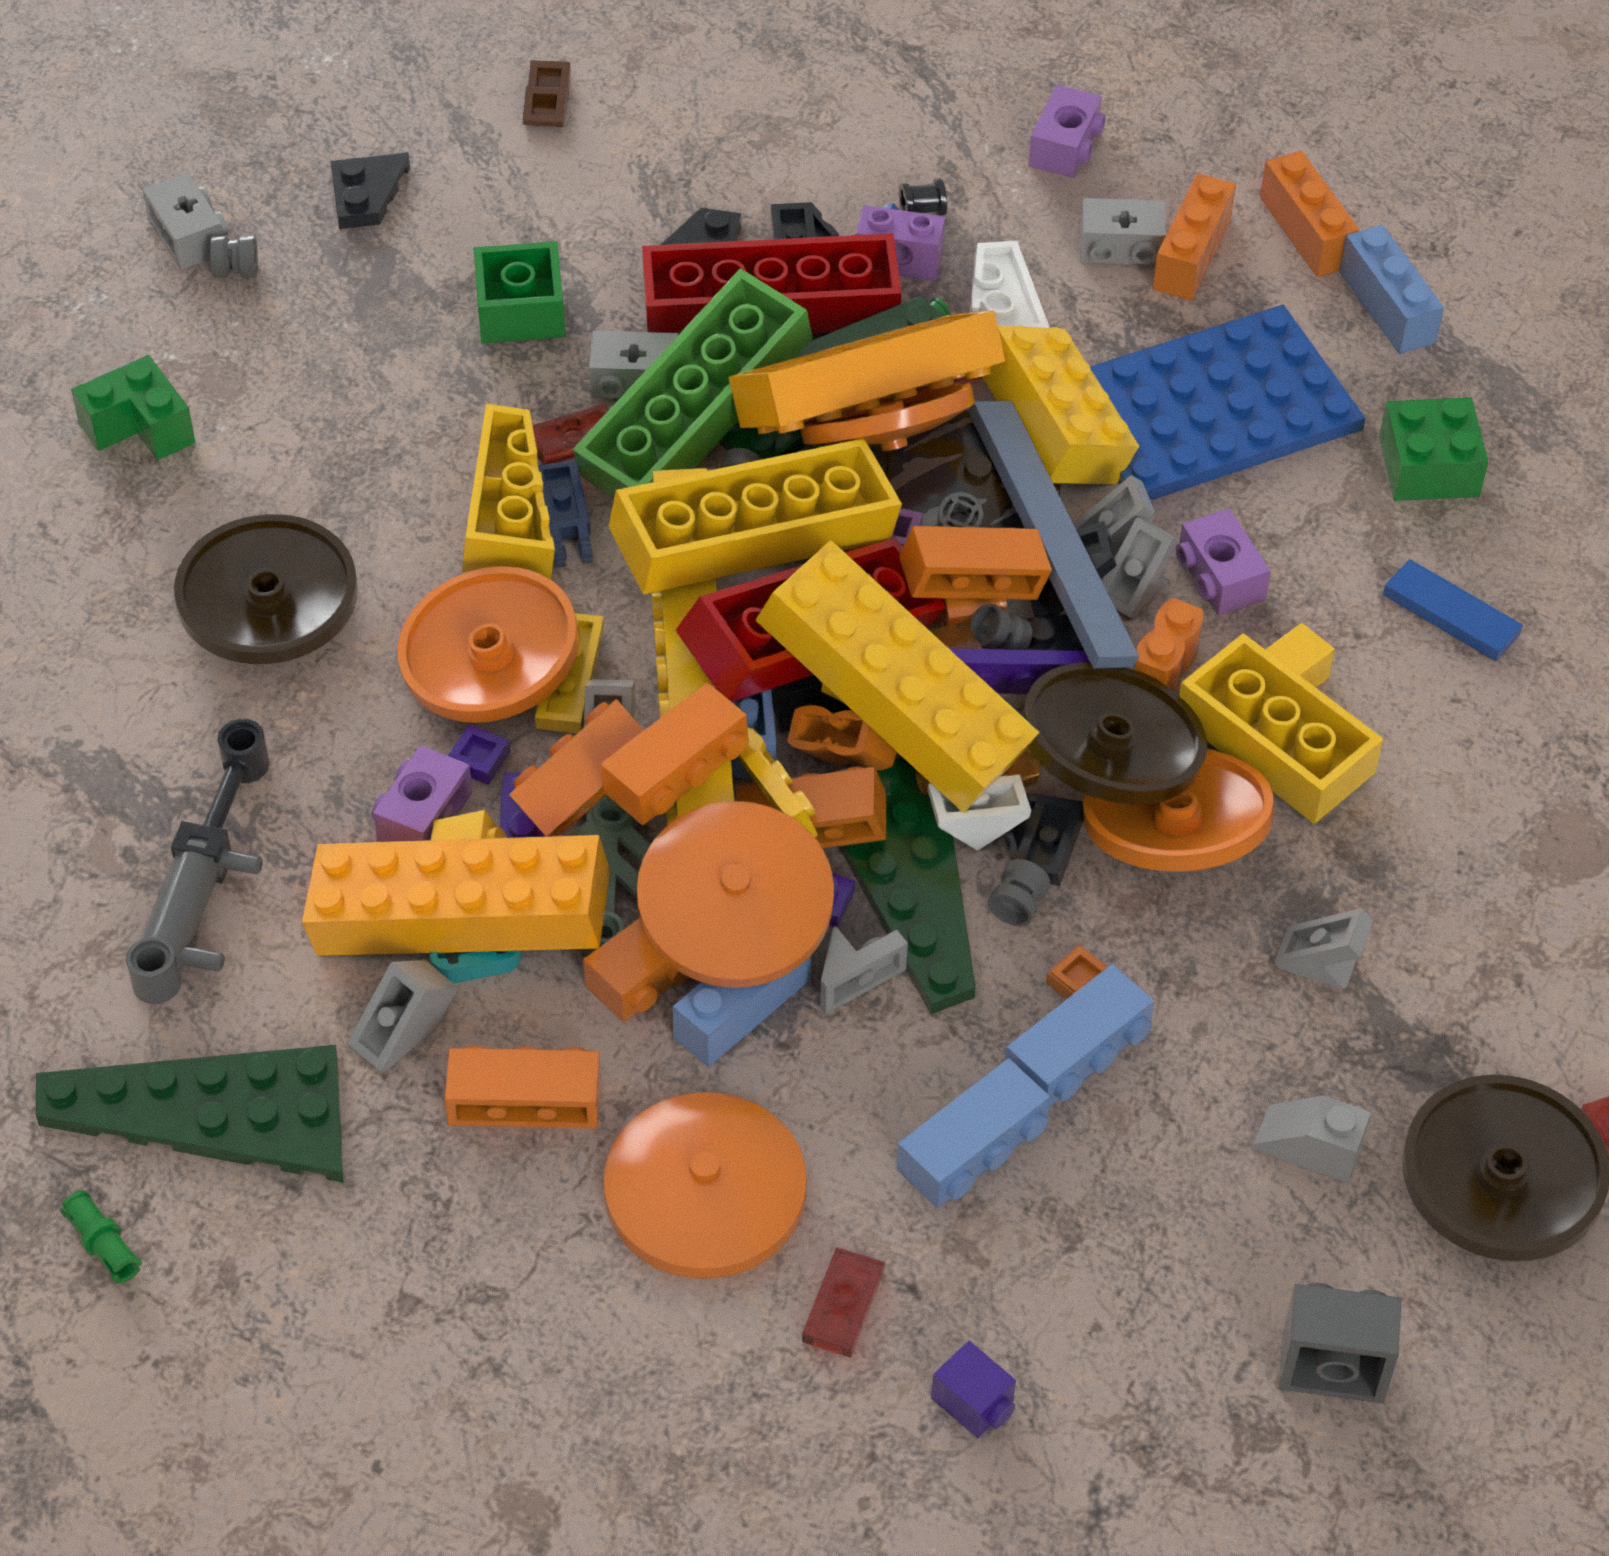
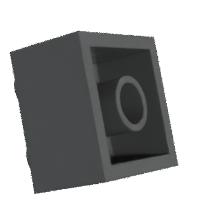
M1324 1283L1295 1284L1282 1333L1278 1389L1384 1404L1399 1356L1402 1298L1387 1296L1377 1290L1355 1292L1334 1289Z

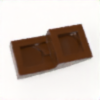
M530 60L529 81L525 91L523 125L564 126L571 77L570 62Z

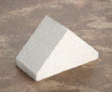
M1020 774L1001 776L965 813L960 811L934 785L928 784L927 790L938 827L977 851L1028 819L1031 814Z

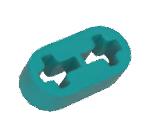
M496 951L430 952L431 965L453 983L507 973L514 970L522 959V951H506L503 954H497ZM455 953L458 963L449 964L446 955Z

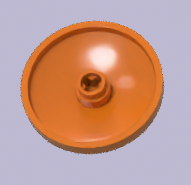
M957 383L933 390L923 388L917 390V395L909 398L880 400V406L871 409L842 411V417L833 420L803 422L804 428H801L800 431L803 443L830 446L865 439L868 445L881 444L882 451H889L907 446L906 438L935 428L974 405L975 399L972 386L969 383Z
M499 566L481 568L460 574L440 584L414 607L400 632L397 647L398 664L409 691L429 711L441 717L460 722L496 721L520 714L534 707L550 696L561 685L576 661L580 645V630L568 596L549 578L537 572L518 567Z
M1207 749L1198 777L1182 794L1163 802L1143 805L1115 803L1084 794L1083 817L1085 829L1091 840L1101 850L1115 859L1151 870L1195 871L1232 862L1255 849L1266 838L1272 827L1274 801L1273 792L1268 781L1256 768L1232 755Z
M743 801L719 802L705 805L683 814L664 828L654 839L642 860L637 881L638 913L644 932L651 945L669 965L692 979L714 986L737 988L757 986L789 974L803 964L817 949L825 936L832 916L834 882L829 861L820 844L802 824L779 810L757 803Z
M700 1092L679 1095L663 1100L644 1110L625 1126L611 1147L604 1170V1195L607 1214L622 1242L636 1256L653 1267L667 1273L689 1278L708 1279L731 1276L747 1271L766 1261L778 1252L792 1236L800 1222L806 1201V1166L800 1147L789 1129L775 1115L758 1104L741 1097L723 1093Z

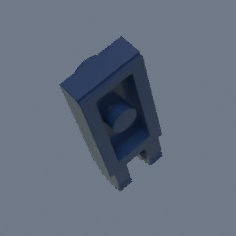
M576 460L538 465L543 481L544 502L549 514L550 535L553 537L555 547V568L566 566V549L562 544V539L578 537V552L583 564L592 563L593 554L589 536L591 535L590 520Z

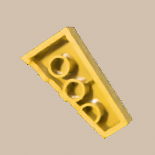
M486 404L465 535L463 572L487 567L508 566L528 569L551 580L555 547L553 537L550 535L549 514L544 502L542 475L538 468L537 448L530 410Z

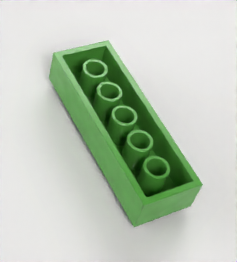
M740 268L573 448L581 477L614 498L618 489L652 483L653 471L695 469L738 421L728 377L796 358L813 339L807 310Z

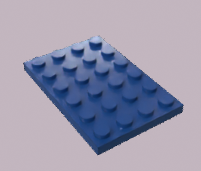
M1284 304L1090 366L1091 371L1103 390L1108 394L1110 401L1123 421L1128 425V429L1139 445L1125 471L1120 472L1118 483L1121 484L1130 475L1138 478L1143 482L1150 501L1364 429L1365 416Z

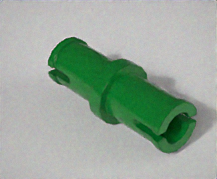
M82 1190L69 1195L63 1201L62 1206L64 1208H60V1212L81 1236L80 1244L87 1254L96 1255L116 1283H124L135 1277L140 1271L139 1266L142 1265V1261L122 1239L121 1228L112 1218L104 1216L88 1192Z

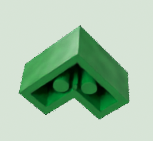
M149 354L71 388L79 425L98 451L135 434L139 435L156 460L196 443L189 407Z

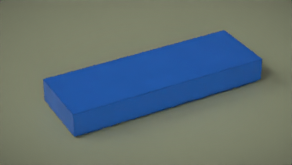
M1411 559L1398 570L1384 587L1383 595L1494 661H1497L1521 634L1523 624Z

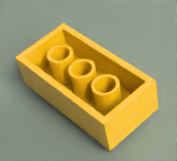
M998 326L1005 362L990 366L991 373L982 376L996 401L1013 402L1052 483L1117 484L1120 479V472L1125 471L1139 445L1128 429V425L1123 421L1110 401L1108 394L1103 390L1091 371L1089 364L1084 360L1073 343L1071 336L1065 329L1057 327Z
M1244 633L1181 682L1179 696L1198 716L1205 731L1206 740L1222 753L1239 758L1256 768L1266 778L1273 793L1313 824H1316L1376 773L1384 739Z

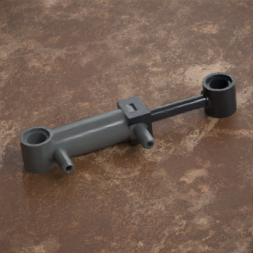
M250 719L232 720L225 724L218 732L217 741L225 773L203 825L181 821L171 845L173 861L141 938L132 944L127 951L126 964L135 995L141 1001L149 1004H160L173 998L181 987L180 970L182 965L217 972L223 968L225 960L223 953L191 947L190 945L215 883H223L228 869L255 875L260 873L263 860L261 856L231 851L228 831L222 829L240 783L257 781L269 769L270 762L265 735L262 727L256 721Z

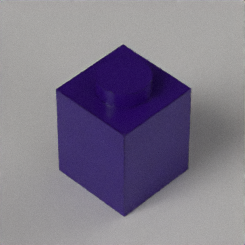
M968 1340L933 1374L931 1399L978 1439L990 1426L994 1429L1002 1426L1015 1409L1013 1401L1016 1379Z

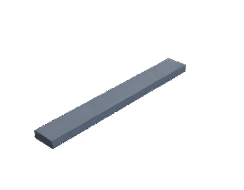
M975 401V404L971 406L968 413L1025 529H1038L1052 568L1049 579L1093 669L1134 667L1139 655L1013 402Z

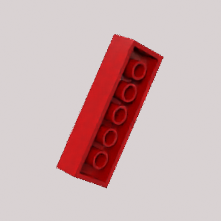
M894 233L642 246L647 332L678 333L679 335L740 268L805 308L808 312L812 334L832 333L901 304L902 292Z
M896 537L844 552L927 629L930 628L946 608L940 598H914L911 596L899 558L903 546ZM801 566L699 596L675 631L716 690L731 702L814 675L756 621L772 593Z

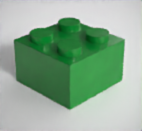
M557 241L473 247L481 343L566 337Z
M1472 397L1386 401L1379 439L1393 500L1480 497L1488 466V458Z

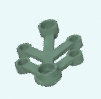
M607 795L587 812L586 823L567 835H599L610 867L602 935L608 938H601L600 946L624 929L622 919L614 913L616 880L637 899L639 873L618 854V841L641 860L639 870L642 860L651 845L632 827L634 818Z

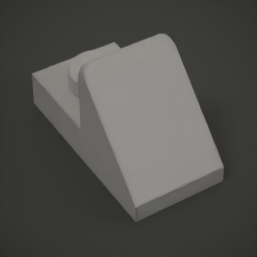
M1130 475L1076 520L1073 525L1077 530L1104 521L1109 529L1114 555L1116 556L1136 517L1148 520L1156 513L1143 482Z
M1136 517L1115 556L1117 566L1106 574L1102 581L1115 609L1130 618H1134L1167 585L1169 579L1161 575L1179 541L1176 537L1144 518Z
M1363 908L1288 926L1274 964L1279 969L1336 988H1346L1356 960L1360 958L1365 948L1373 919Z
M836 926L833 927L821 978L820 1008L825 1014L906 971L908 943L899 931L895 930L882 938H872L860 950L856 951Z

